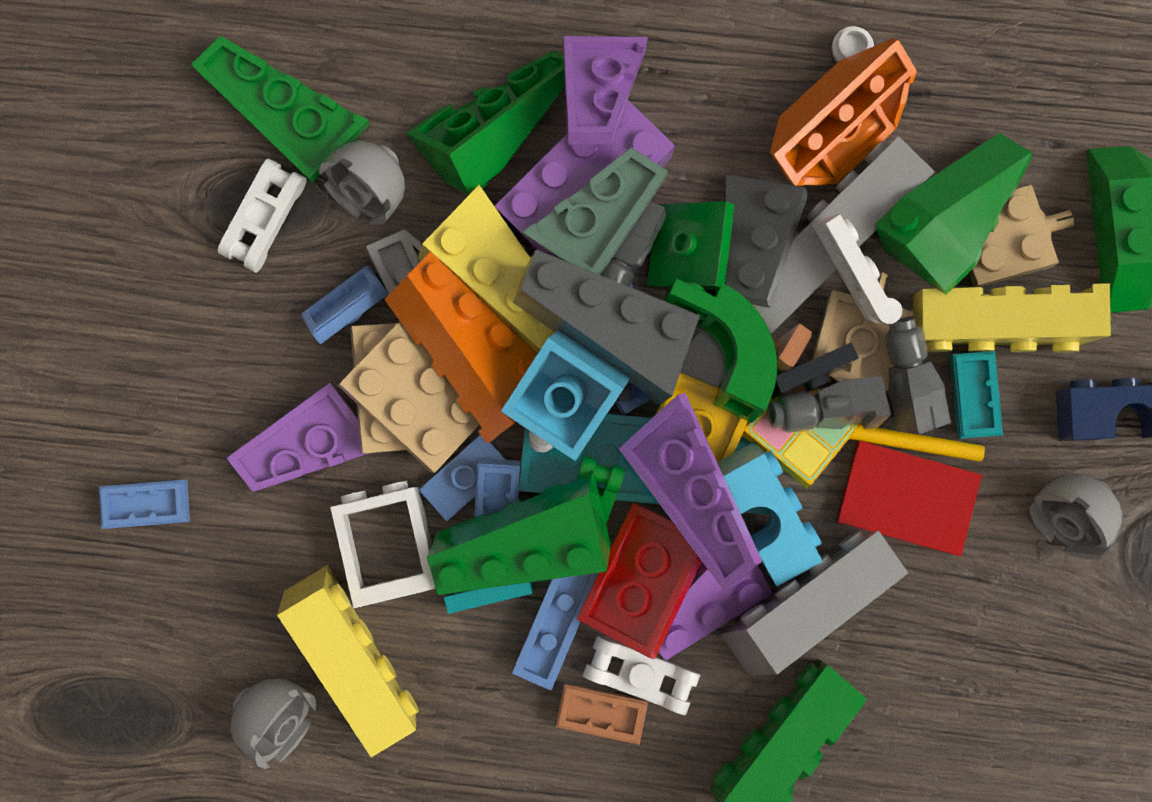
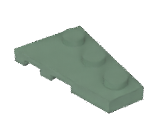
M631 147L591 178L587 185L569 199H564L554 207L551 213L538 223H533L522 233L559 259L601 275L668 176V171Z

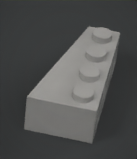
M860 530L852 533L838 544L841 550L831 557L828 554L822 556L823 562L808 569V573L798 580L792 579L779 587L774 592L775 596L747 611L741 616L739 621L720 633L749 676L779 674L908 574L879 530L864 535Z

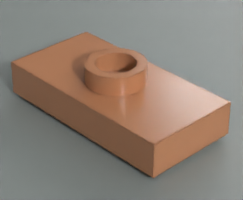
M800 323L779 339L772 337L777 356V375L794 367L812 336V332Z
M564 682L556 727L640 745L648 701Z

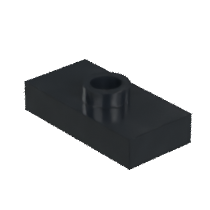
M852 342L777 375L771 399L774 400L803 386L807 392H811L830 383L828 375L849 366L859 358Z

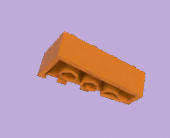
M430 251L385 298V301L417 345H424L432 357L433 363H431V366L440 378L444 375L459 395L456 401L465 414L468 412L473 414L482 427L478 432L488 444L514 424L515 420L501 412L537 354Z

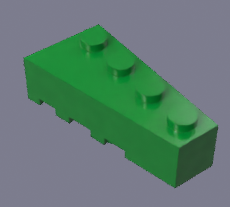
M594 471L583 474L577 480L561 486L559 483L546 488L542 494L523 502L519 499L506 504L505 509L487 515L484 513L437 532L427 556L437 595L607 572L611 544Z
M819 660L816 665L813 663L808 664L797 676L795 683L798 686L788 698L784 695L781 696L769 709L767 715L770 719L759 731L754 728L744 738L739 747L742 752L731 764L729 761H726L715 772L711 780L714 783L711 791L716 802H792L794 798L791 795L794 791L793 784L798 778L802 780L812 775L823 756V753L819 750L824 743L828 746L835 744L865 704L867 698L822 660Z

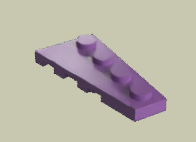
M686 393L678 394L624 443L619 450L721 588L726 590L759 565L762 560Z

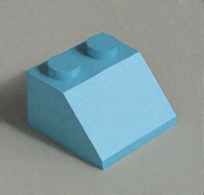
M556 330L548 337L501 412L576 461L630 380V377L561 331Z

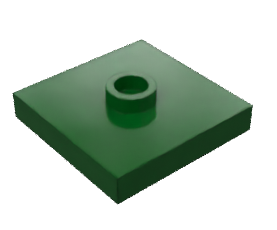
M727 201L658 204L665 208L666 219L652 245L647 286L654 289H670L676 278L683 282L696 283L704 289H718L722 283L725 284L735 205Z

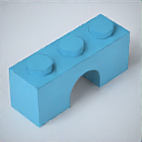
M753 442L717 462L740 514L754 507H767L770 509L768 523L763 529L751 535V538L765 569L777 587L823 562L815 548L822 543L811 523L808 521L802 524L796 512L803 509L802 505L790 486L783 489L777 476L782 474L783 470L771 450L763 453L758 445Z

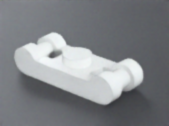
M271 159L265 160L218 247V254L228 259L235 257L244 262L245 268L257 273L265 263L268 250L291 207L303 192L307 181L306 177L296 172L289 174L281 169V164ZM273 184L282 188L277 198L267 194V191ZM246 231L256 236L251 247L242 243V238Z
M602 636L596 637L593 645L596 652L592 663L586 664L582 675L584 678L663 706L673 712L682 715L687 714L690 702L687 699L692 686H697L700 673L670 661H665L659 657H656V659L648 658L628 646ZM612 656L623 659L618 674L607 670ZM665 675L676 679L671 694L660 690Z

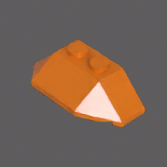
M889 39L840 60L779 117L770 154L791 185L838 184L880 142L884 141L897 128L907 101L910 83L914 82L917 70L899 39Z

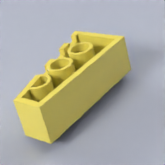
M478 185L426 239L421 246L418 259L422 261L431 251L514 333L538 354L554 331L513 303L526 266L531 258L480 185Z
M326 565L286 589L277 616L370 757L375 756L416 731V713L419 712L415 700L408 690L402 691L394 679L396 673L390 661L385 655H380L373 643L374 640L368 627L359 619L330 567Z

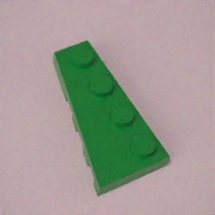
M219 36L191 64L223 98L311 183L320 175L319 168L333 151L343 144L354 142L370 126L369 121L357 113L353 114L338 105L336 101L323 94L320 95L303 85L301 81L287 73L285 75L268 65L266 61L222 36Z

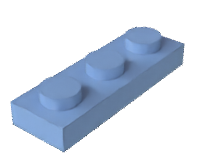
M599 573L552 579L512 674L552 690L581 622L577 620L578 615Z

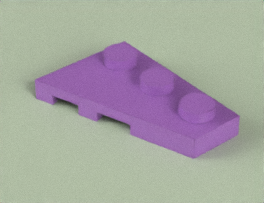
M564 36L563 60L568 145H612L643 60L648 37Z
M330 382L227 457V460L251 491L254 492L366 454H361L358 416L334 384Z
M701 562L699 571L696 573L659 650L665 661L773 594L758 565L733 586L723 590L704 563Z

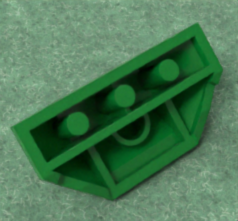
M1132 146L1088 149L1086 157L1100 284H1110V313L1148 310L1152 306V159Z

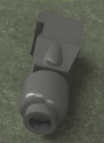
M650 201L601 273V276L630 287L634 279V274L631 270L635 271L637 267L642 266L646 256L652 250L655 238L666 219V212L663 206Z
M903 317L897 322L889 324L890 330L885 334L886 346L890 362L897 365L889 368L888 397L892 403L894 413L891 416L893 431L920 435L951 423L944 389L946 387L931 361H923L928 355L923 328L916 325L915 317Z
M882 376L851 380L844 379L818 391L815 396L807 391L783 394L776 402H770L768 405V417L772 428L780 427L786 433L807 431L815 427L843 429L847 425L861 423L863 429L878 428L891 415Z

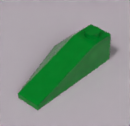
M551 51L509 73L507 77L508 83L488 90L484 86L474 91L475 100L456 110L453 109L451 104L439 109L406 133L409 140L448 185L467 195H470L478 185L483 189L490 179L502 171L565 87L563 54Z
M998 133L905 194L875 223L884 252L947 295L977 265L982 255L981 249L989 233L994 232L999 222L998 216L1007 199L1013 196L1032 159V152Z

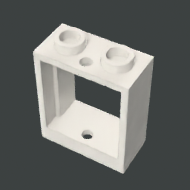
M407 481L382 486L383 495L367 498L366 491L341 496L342 504L330 507L353 608L436 589L427 560L432 540L421 492L419 491L420 488H408ZM407 501L423 573L364 587L348 515Z

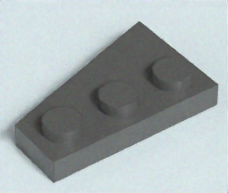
M726 175V201L735 205L726 285L740 293L752 305L770 308L808 197L806 188Z

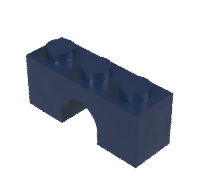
M1139 378L1112 380L1113 387H1097V380L1070 381L1069 389L1056 391L1059 441L1116 438V418L1124 407L1132 409L1138 415L1141 422L1142 438H1152V385L1140 386Z

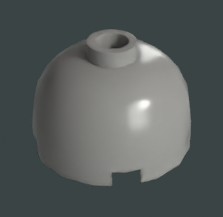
M361 140L343 144L333 151L319 168L320 175L326 171L329 179L325 182L324 186L336 202L356 218L361 215V211L367 216L373 217L369 222L372 225H383L393 214L404 196L405 180L398 164V157L390 148L383 145L378 146L377 144Z
M1076 473L1056 477L1035 496V501L1030 506L1029 512L1034 525L1048 541L1052 542L1055 535L1062 543L1067 545L1063 550L1064 552L1085 560L1100 558L1112 546L1121 530L1123 512L1119 501L1106 483L1093 477Z
M285 678L265 679L250 688L244 689L234 701V710L230 723V732L236 748L244 757L263 769L270 768L266 762L272 758L281 762L298 746L307 733L311 723L303 720L309 708L313 711L316 710L315 696Z

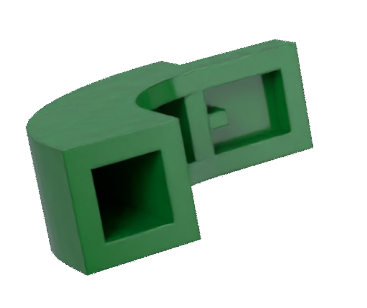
M676 278L663 301L700 315L696 327L704 330L716 341L724 358V378L713 405L753 423L766 411L777 377L776 350L765 321L745 297L724 283L720 285L712 296L706 293L705 289L700 285L689 281L683 282Z

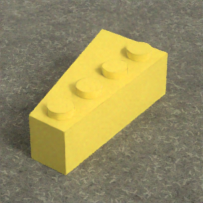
M1093 284L1091 288L1079 293H1070V285H1051L1046 288L1034 289L1033 294H1026V288H1023V286L994 288L990 290V294H983V288L981 287L953 288L947 295L936 288L922 289L913 294V317H915L916 325L923 328L928 352L952 351V345H968L969 352L995 351V345H1010V352L1037 351V345H1052V352L1071 353L1079 352V345L1111 336L1110 284Z

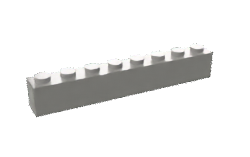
M899 136L889 146L883 141L880 142L864 159L870 165L860 175L852 170L835 187L840 194L830 204L824 199L817 204L806 216L811 223L800 234L797 231L795 232L770 308L753 305L765 321L771 334L837 269L813 228V224L826 216L841 214L843 219H848L855 227L859 236V240L856 243L860 246L876 231V222L905 194L924 183L935 172ZM696 327L681 372L719 386L723 381L725 372L722 352L716 341L708 333Z

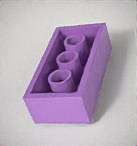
M628 100L612 145H568L566 134L494 207L508 227L533 252L539 250L556 257L526 237L522 232L551 213L554 207L564 199H569L587 185L591 178L631 147L663 167L672 158L675 145Z

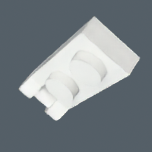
M841 214L826 216L813 224V228L864 318L871 323L893 324L897 322L902 315L901 304L898 300L887 298L877 280L880 277L878 268L868 256L863 255L856 243L859 240V236L853 224L848 219H843Z

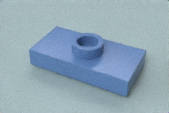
M367 265L305 310L301 316L311 334L322 344L347 324L357 321L366 310L387 296L388 292Z
M481 435L419 489L446 521H449L475 497L478 458L505 460L490 442L488 444L485 442Z
M478 458L474 517L484 513L487 515L505 509L506 504L518 500L520 461Z
M188 480L99 487L101 529L190 522Z

